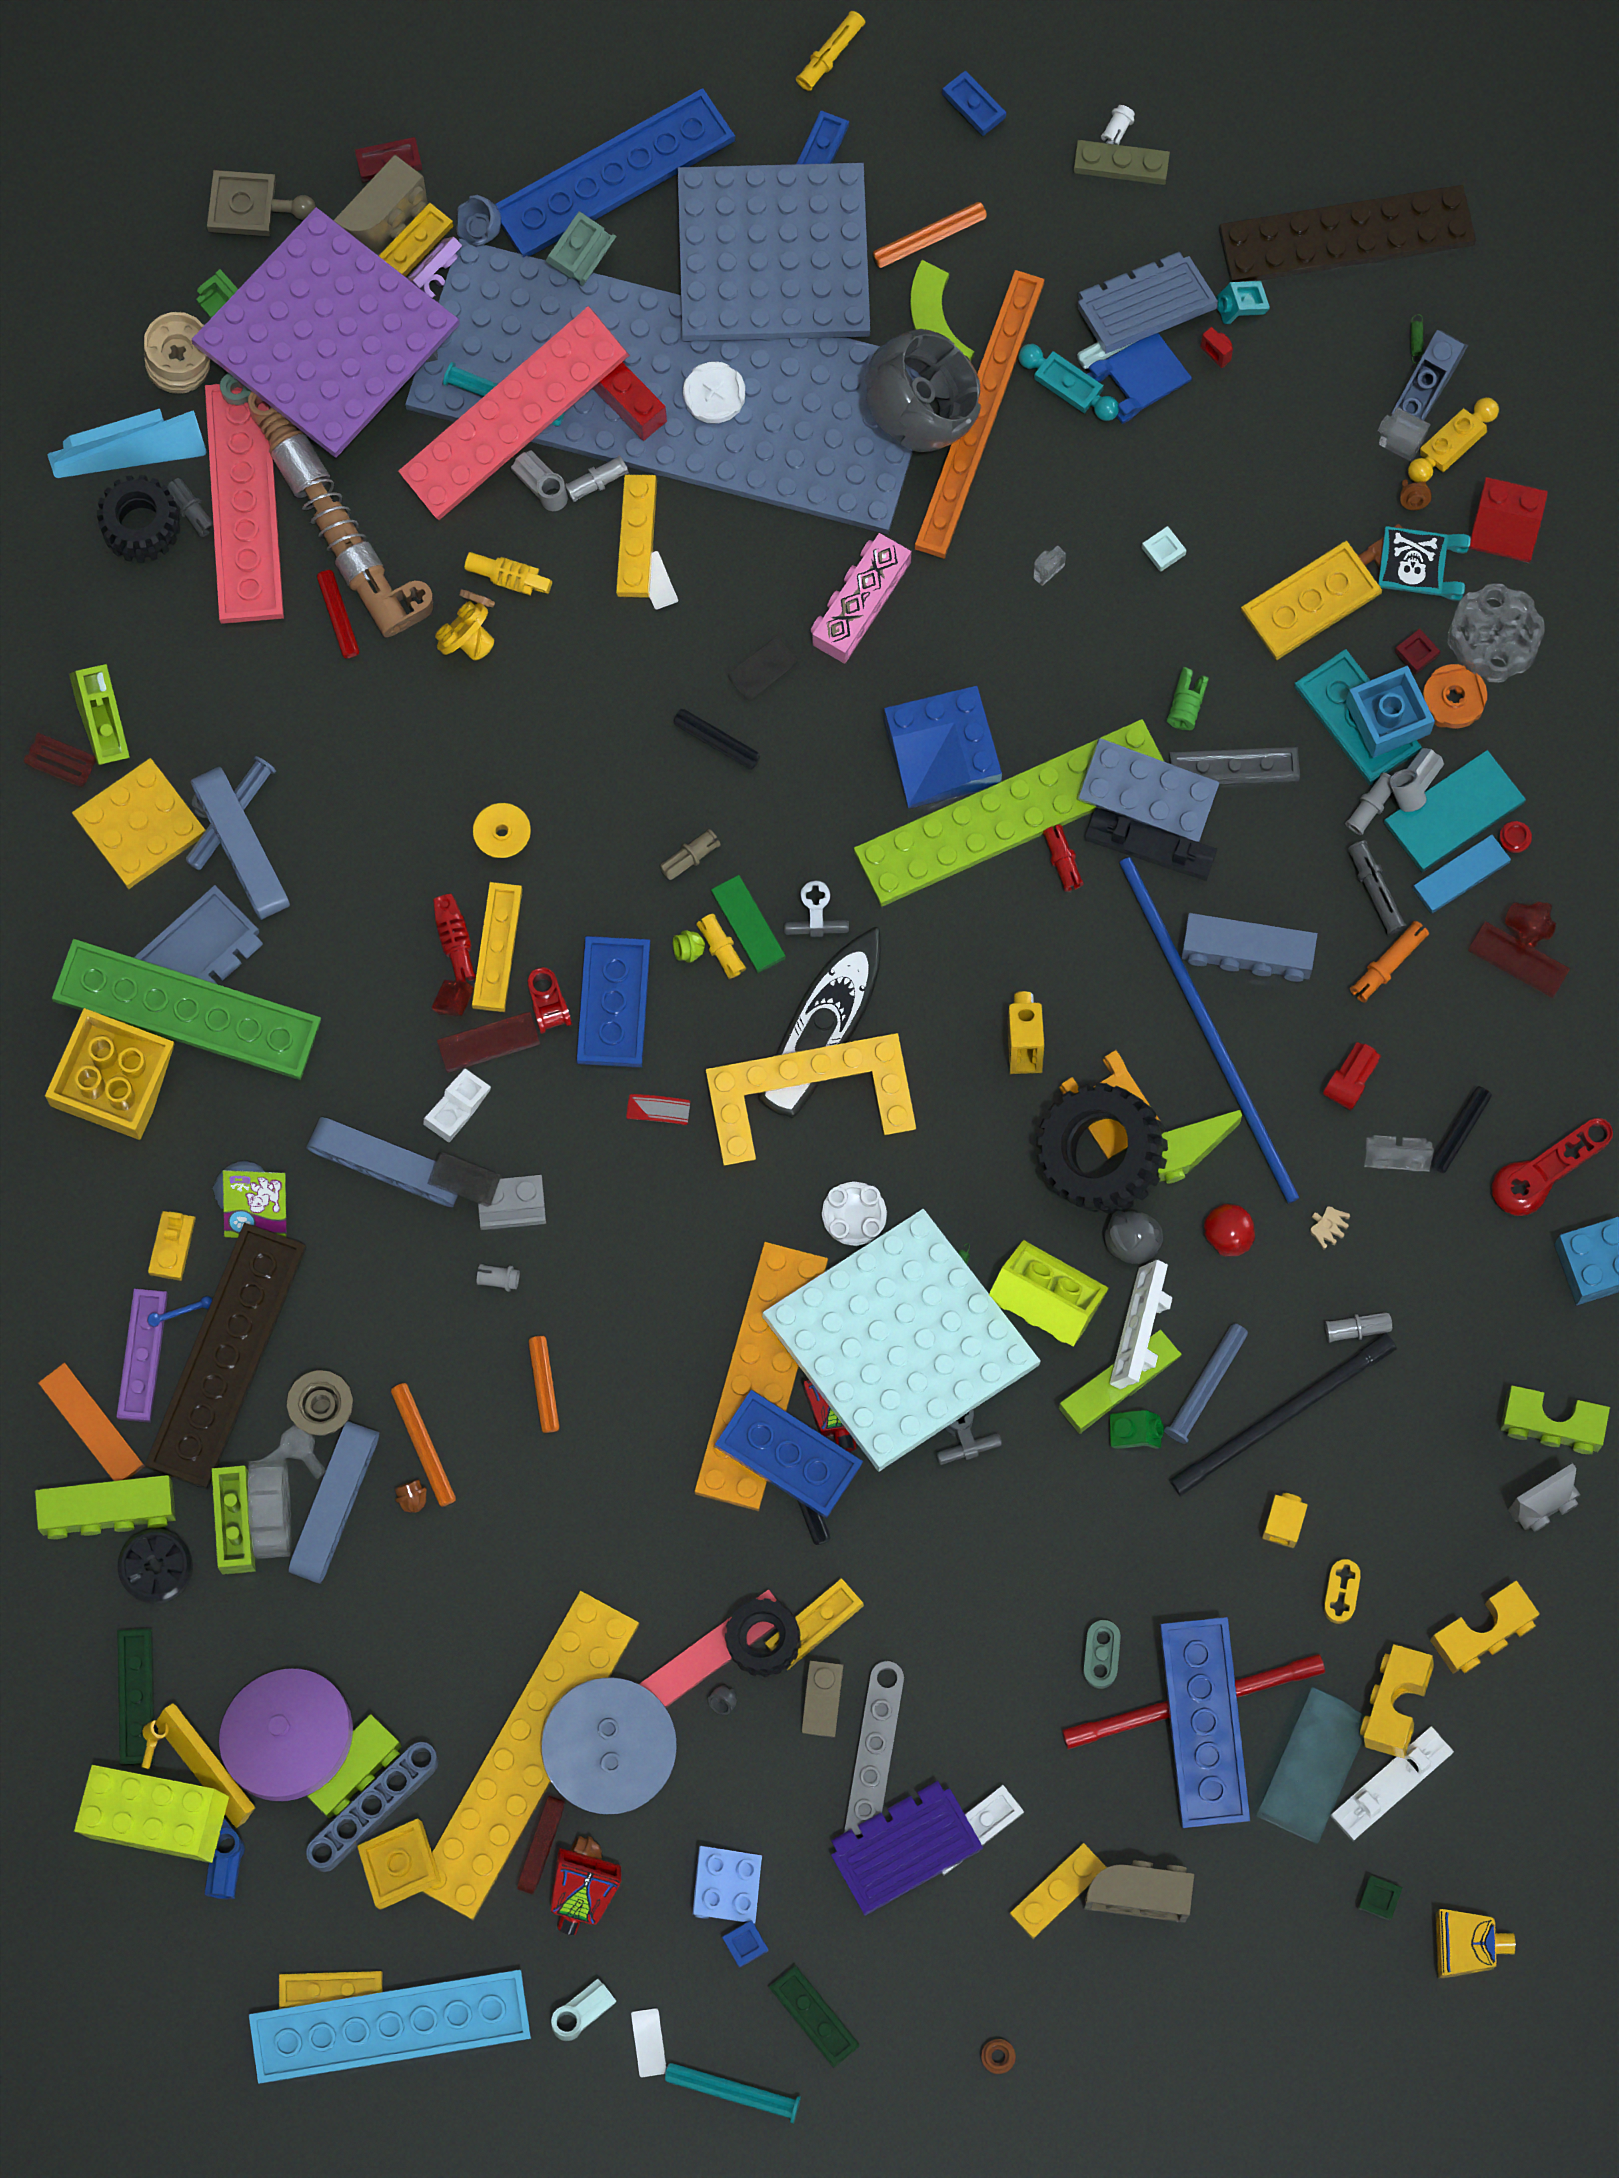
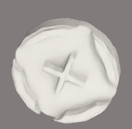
M707 362L694 368L692 373L686 378L683 387V399L687 410L695 418L706 423L719 424L731 420L740 412L745 402V384L742 376L730 368L729 365L723 362Z

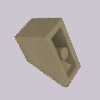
M810 1661L802 1734L835 1738L843 1665Z

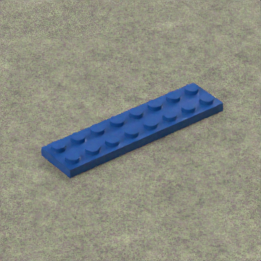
M702 88L496 203L495 205L498 206L501 215V227L522 257L532 256L557 242L579 211L594 221L678 174V167H690L735 142V135Z

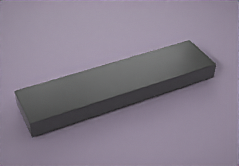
M1298 747L1170 752L1169 756L1170 764L1220 782L1219 784L1299 781Z

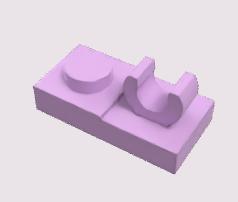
M455 237L443 239L407 279L431 298L434 297L435 294L430 290L429 283L434 281L439 287L445 284L443 277L434 273L439 268H448L458 258L456 252L462 245Z

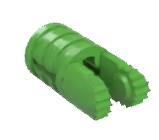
M1183 667L1172 707L1167 717V723L1180 730H1193L1209 678L1201 675L1197 679L1193 691L1188 690L1193 671L1186 667Z

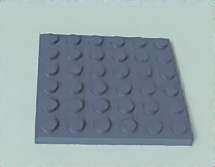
M864 163L678 167L682 341L870 336Z

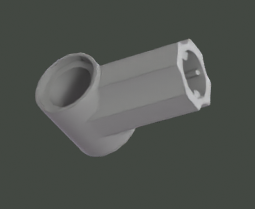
M532 450L523 452L515 459L514 464L511 466L512 472L540 499L542 506L549 511H559L564 508L568 501V494L562 477L557 473H553ZM555 488L559 490L554 495L545 494L550 489Z
M1422 748L1407 769L1396 772L1390 778V786L1402 811L1412 812L1418 810L1427 801L1424 791L1444 765L1442 757L1432 749Z

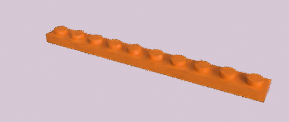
M1015 270L977 373L980 382L978 403L981 405L979 416L972 428L963 437L951 444L916 540L915 550L943 559L946 557L1016 364L1019 351L1041 295L1045 281L1043 278Z

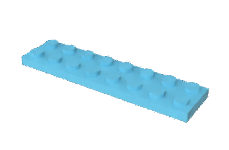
M521 1970L249 2014L258 2084L531 2039Z

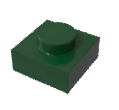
M1370 1875L1358 1909L1391 1921L1403 1887Z

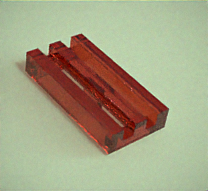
M38 732L35 736L34 744H31L29 748V754L24 758L25 764L80 787H84L96 762L94 755ZM41 746H47L61 753L74 757L78 760L86 762V765L80 764L76 761H73L59 754L46 750ZM37 754L82 772V774L77 776L38 760L36 756Z

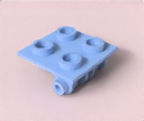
M699 1846L692 1915H695L697 1918L708 1919L713 1917L746 1923L752 1920L755 1924L762 1855Z

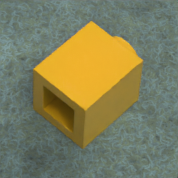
M1282 1493V1496L1275 1495L1262 1539L1294 1548L1308 1504L1302 1503V1499L1293 1494Z

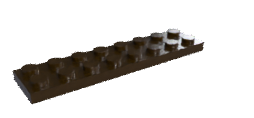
M1463 185L1223 223L1219 227L1230 282L1261 281L1470 247L1475 246L1476 242Z
M247 1223L243 1224L145 1463L146 1468L200 1488L209 1489L212 1482V1468H217L307 1248L305 1244Z

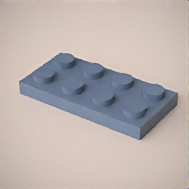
M1099 738L1077 800L1199 842L1220 782Z

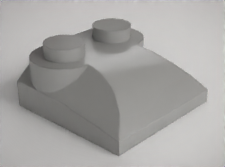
M1570 1464L1515 1499L1508 1512L1515 1522H1520L1524 1530L1532 1528L1536 1532L1551 1522L1548 1517L1555 1512L1560 1511L1563 1515L1578 1505L1576 1499L1580 1496V1493L1574 1486L1576 1467L1574 1464Z

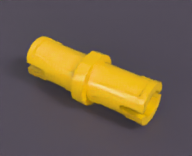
M709 914L701 919L702 922L698 921L696 925L710 945L709 952L712 956L716 955L728 979L740 975V971L744 972L746 967L732 946L734 944L733 940L725 935L715 915Z

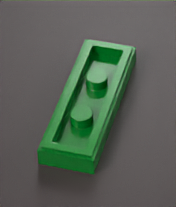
M740 875L711 889V894L757 974L786 959L783 950Z

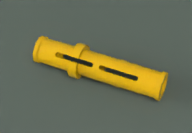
M850 11L821 49L813 52L810 56L811 61L796 77V82L799 86L807 91H811L824 73H829L833 68L835 59L846 48L861 27L865 25V20L859 13Z

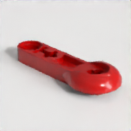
M1594 1118L1534 1160L1513 1162L1502 1167L1495 1174L1492 1182V1196L1496 1204L1505 1212L1515 1216L1529 1215L1537 1211L1544 1203L1554 1183L1609 1144L1613 1136L1611 1125L1604 1119ZM1593 1126L1601 1127L1606 1133V1139L1602 1142H1594L1590 1139L1588 1130ZM1582 1139L1585 1146L1577 1152V1159L1572 1156L1566 1158L1564 1156L1567 1150L1565 1146L1573 1149L1580 1144ZM1515 1182L1517 1185L1525 1184L1526 1189L1524 1193L1527 1195L1523 1196L1521 1193H1512L1514 1188L1512 1183Z

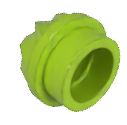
M685 930L680 935L673 937V951L678 961L685 960L687 963H690L699 958L700 955H703L705 942L698 933Z

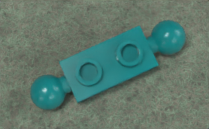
M1027 344L1020 349L1018 354L1020 364L1027 369H1038L1034 374V380L1084 414L1090 406H1093L1096 416L1103 421L1113 420L1118 415L1117 400L1111 396H1099L1103 391L1104 385L1054 351L1045 359L1041 348L1035 344Z

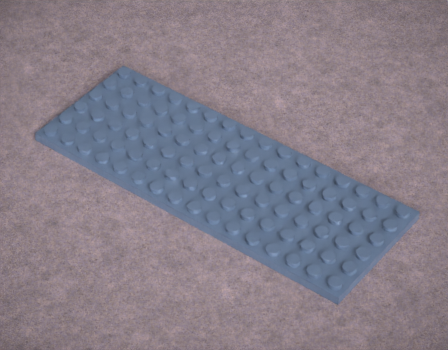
M459 238L458 242L462 247L456 252L458 258L450 265L438 303L459 319L460 325L437 348L438 360L425 362L416 371L405 404L406 410L455 422L483 397L450 383L448 386L443 385L445 372L451 362H455L456 367L499 384L589 306L630 355L623 363L666 406L667 422L643 441L591 389L565 411L564 419L560 426L550 424L531 442L607 462L620 455L626 467L889 535L913 450L900 445L898 440L883 431L876 423L867 405V386L864 383L865 370L873 354L880 346L845 337L682 341L681 295L592 273L585 285L582 286L579 284L580 281L574 277H568L545 260L530 256L522 257L521 254L487 245L473 246L464 239ZM707 362H723L729 365L730 368L742 376L745 384V402L740 412L731 420L719 424L706 423L695 418L687 410L683 399V387L686 378H688L694 368ZM906 365V371L912 380L921 377L917 371Z

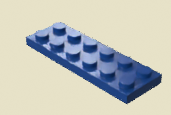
M1228 1617L1159 1624L1181 1828L1250 1821Z

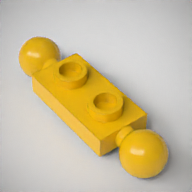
M1481 398L1476 402L1473 414L1463 408L1420 448V454L1423 458L1413 460L1408 467V475L1411 480L1416 483L1427 482L1433 475L1434 466L1445 472L1487 433V426L1484 423L1491 422L1498 416L1499 406L1497 402L1492 398Z

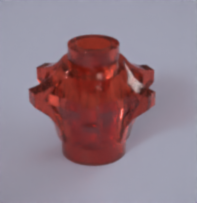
M1539 901L1531 905L1514 903L1508 910L1505 919L1506 925L1518 934L1521 945L1527 946L1529 944L1533 948L1538 945L1540 940H1549L1556 929V923L1552 921L1550 916L1552 905L1549 903L1543 904Z

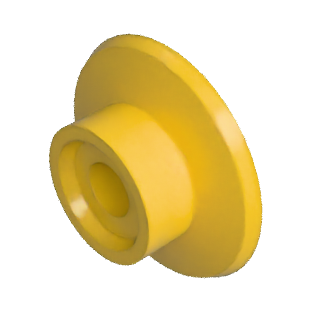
M497 803L486 807L479 813L473 825V837L477 846L487 855L497 858H506L519 853L526 846L531 833L530 822L526 814L520 808L508 803ZM504 829L508 831L505 836L497 835L499 830Z

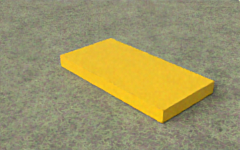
M1346 540L1242 606L1241 612L1277 661L1381 595L1382 589Z

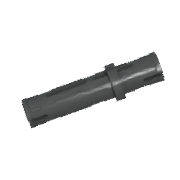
M1362 840L1348 847L1347 850L1359 871L1357 877L1360 882H1364L1387 930V934L1393 935L1405 929L1407 925L1404 923L1381 875L1383 869L1381 865L1376 864L1367 841Z

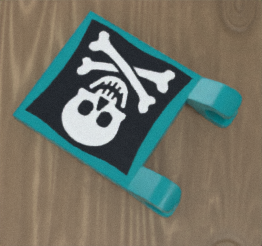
M1386 526L1378 585L1385 589L1436 595L1460 601L1465 592V584L1456 581L1443 582L1446 551L1448 549L1457 553H1467L1471 542L1470 536L1466 534L1447 535Z

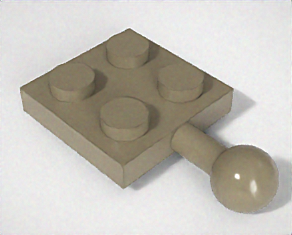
M213 170L207 229L208 232L270 236L273 212L292 213L296 218L304 220L316 208L314 200L307 195H299L294 200L274 199L276 188L275 174Z

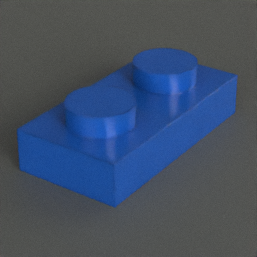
M966 70L942 88V95L982 136L1006 118V111Z

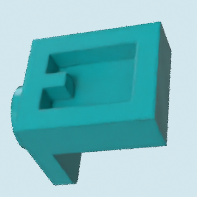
M1261 281L1230 282L1216 296L1218 300L1217 309L1221 314L1224 324H1231L1238 316L1264 315L1270 309Z

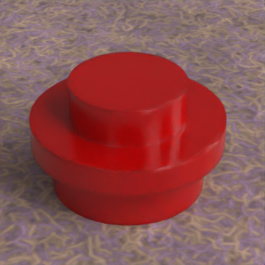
M1512 821L1503 826L1499 834V840L1502 847L1508 852L1520 853L1529 847L1532 833L1524 823Z

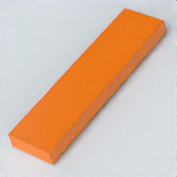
M65 1363L38 1382L113 1481L128 1480L145 1467Z

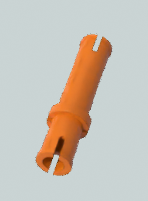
M1413 921L1409 928L1377 962L1372 961L1367 966L1368 971L1350 988L1353 996L1365 988L1357 997L1359 1001L1365 1003L1381 984H1386L1391 979L1390 974L1429 936L1428 930L1424 928L1415 936L1414 934L1423 925L1418 921Z

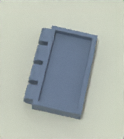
M1176 252L1159 259L1160 268H1158L1155 262L1132 270V279L1125 273L1103 282L1104 291L1097 284L1078 292V310L1105 354L1217 309L1218 300L1190 256L1183 258L1180 252Z
M214 885L134 958L217 984L211 978L212 975L215 974L223 981L242 964L235 956L238 952L247 960L263 943L257 937L260 933L259 929Z

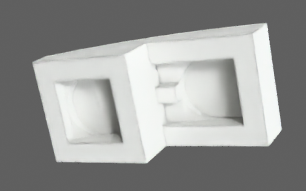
M464 1069L445 1090L444 1097L424 1118L423 1125L447 1142H450L479 1107L490 1091L491 1086L467 1069Z

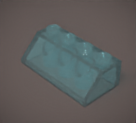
M1312 1687L1256 1816L1318 1844L1364 1739V1736L1360 1735V1730L1365 1716L1344 1701Z

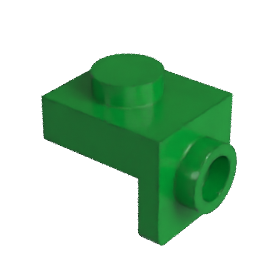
M1147 1410L1110 1414L1111 1447L1115 1449L1149 1446L1154 1449L1161 1448L1164 1426L1160 1415Z

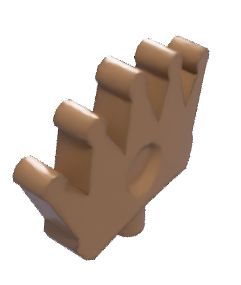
M461 589L459 594L473 602L482 603L485 607L493 608L495 604L488 597Z

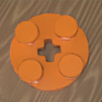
M1450 664L1436 669L1431 674V677L1425 684L1422 695L1435 720L1434 724L1438 727L1456 729L1469 726L1481 717L1487 701V688L1483 679L1477 673L1474 674L1467 670L1465 666ZM1450 690H1455L1456 694L1463 695V698L1459 699V703H1453L1447 699Z

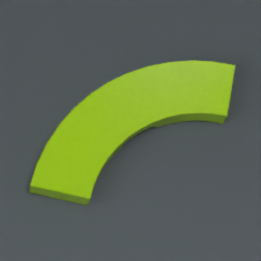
M922 260L916 271L911 290V315L914 330L926 329L944 335L972 361L975 351L966 347L955 337L947 325L943 314L942 296L949 279V273Z

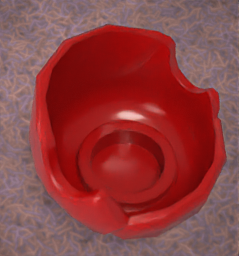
M1222 1204L1211 1210L1205 1219L1204 1234L1206 1239L1222 1256H1239L1248 1251L1255 1241L1254 1222L1250 1214L1239 1205Z

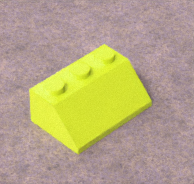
M1023 1240L1002 1267L988 1296L992 1297L1000 1308L1010 1310L1024 1318L1030 1325L1038 1326L1052 1334L1058 1341L1068 1343L1074 1347L1109 1288Z

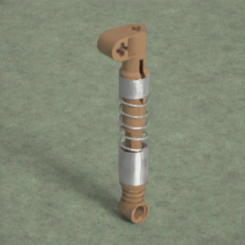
M251 391L248 397L252 419L258 424L262 433L265 434V438L269 441L271 457L293 491L294 496L298 498L307 496L310 501L304 504L302 509L309 510L313 507L315 508L316 513L310 523L318 525L321 530L319 537H325L329 544L327 550L333 551L337 557L335 564L340 570L341 575H343L350 589L357 591L385 638L394 636L427 618L431 614L434 604L430 587L422 581L414 580L394 591L392 590L384 576L385 569L370 543L366 542L367 537L364 534L358 533V522L349 518L350 509L342 506V495L332 492L334 482L329 479L330 475L311 446L307 436L301 430H297L290 421L272 407L266 411L259 410L257 408L258 405L264 401ZM327 482H330L331 488L327 492L324 486ZM330 495H338L339 501L333 502ZM369 580H370V582L372 583V585L375 587V589H376V591H377L376 594L373 592L372 588L370 587V585H369V583H368ZM416 596L419 600L422 599L423 602L417 604L416 601H412V598ZM403 599L407 606L411 608V613L408 615L399 602Z

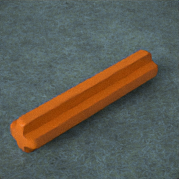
M535 1336L529 1339V1348L541 1429L543 1433H553L559 1430V1421L547 1340L545 1336Z

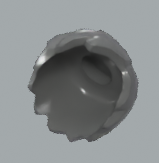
M1117 1210L1112 1215L1108 1228L1105 1231V1243L1108 1252L1115 1258H1120V1260L1129 1264H1142L1152 1259L1160 1250L1163 1242V1232L1160 1224L1150 1215L1136 1210L1125 1212Z

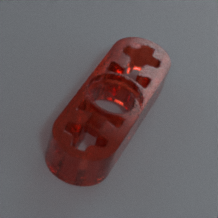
M552 1796L548 1797L522 1870L517 1890L531 1895L535 1894L560 1824L566 1801Z

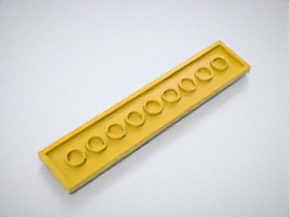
M582 1591L579 1592L432 1852L441 1883L421 1892L474 1920L551 1783L544 1769L541 1756V1736L548 1714L555 1703L575 1686L592 1679L610 1678L636 1632L639 1622Z

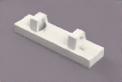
M1155 1260L1138 1269L1110 1380V1385L1118 1389H1123L1127 1385L1139 1382L1141 1371H1147L1156 1366L1158 1355L1148 1350L1147 1347L1156 1312L1161 1313L1164 1310L1170 1309L1172 1297L1162 1291L1168 1265L1159 1260Z
M1431 1726L1408 1746L1405 1759L1400 1757L1393 1759L1334 1811L1330 1817L1353 1842L1451 1756L1454 1751ZM1407 1759H1411L1416 1763L1419 1768L1418 1772Z

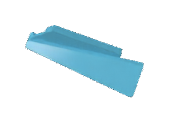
M156 409L71 435L63 441L64 449L50 452L47 455L54 476L62 478L206 455L207 452L194 410L164 421L160 409Z

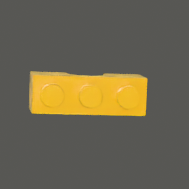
M1517 1580L1489 1598L1485 1603L1493 1617L1494 1624L1492 1630L1485 1633L1475 1632L1460 1617L1433 1635L1430 1642L1452 1674L1460 1669L1464 1674L1481 1663L1478 1657L1487 1651L1491 1655L1496 1654L1508 1645L1505 1639L1514 1633L1521 1637L1536 1627L1533 1621L1540 1613Z
M1393 1644L1391 1654L1385 1653L1380 1667V1673L1384 1674L1381 1685L1375 1684L1371 1694L1370 1704H1373L1374 1707L1371 1716L1365 1715L1361 1725L1360 1735L1364 1736L1366 1748L1405 1759L1414 1731V1722L1412 1717L1398 1713L1393 1708V1704L1399 1696L1406 1693L1425 1696L1434 1668L1433 1655Z

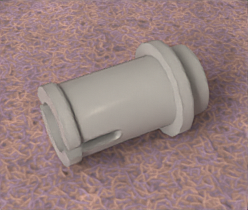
M484 1264L479 1265L478 1270L480 1272H477V1285L502 1287L507 1292L518 1288L520 1271L514 1269L513 1266L509 1265L508 1268Z

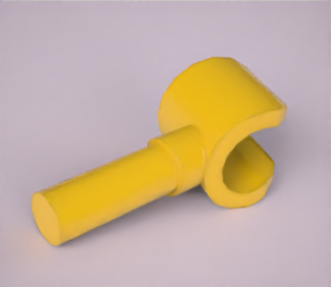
M155 1720L144 1726L142 1733L147 1741V1747L141 1768L150 1769L157 1741L166 1737L169 1732L167 1723L160 1725L158 1734L154 1731Z

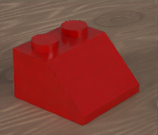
M1486 477L1468 549L1530 563L1548 491Z

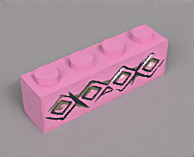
M878 533L874 541L869 540L860 554L862 559L858 566L852 565L844 578L846 584L840 592L836 590L827 604L829 610L825 616H819L811 628L813 646L845 664L911 564L912 551Z

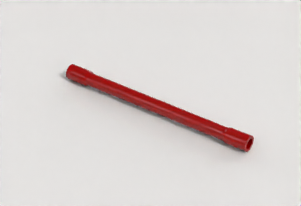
M1320 1654L1293 1661L1279 1668L1235 1680L1236 1696L1241 1697L1291 1681H1301L1324 1674L1325 1668ZM1168 1700L1097 1722H1087L1064 1729L1062 1734L1067 1749H1072L1095 1742L1099 1738L1169 1718Z

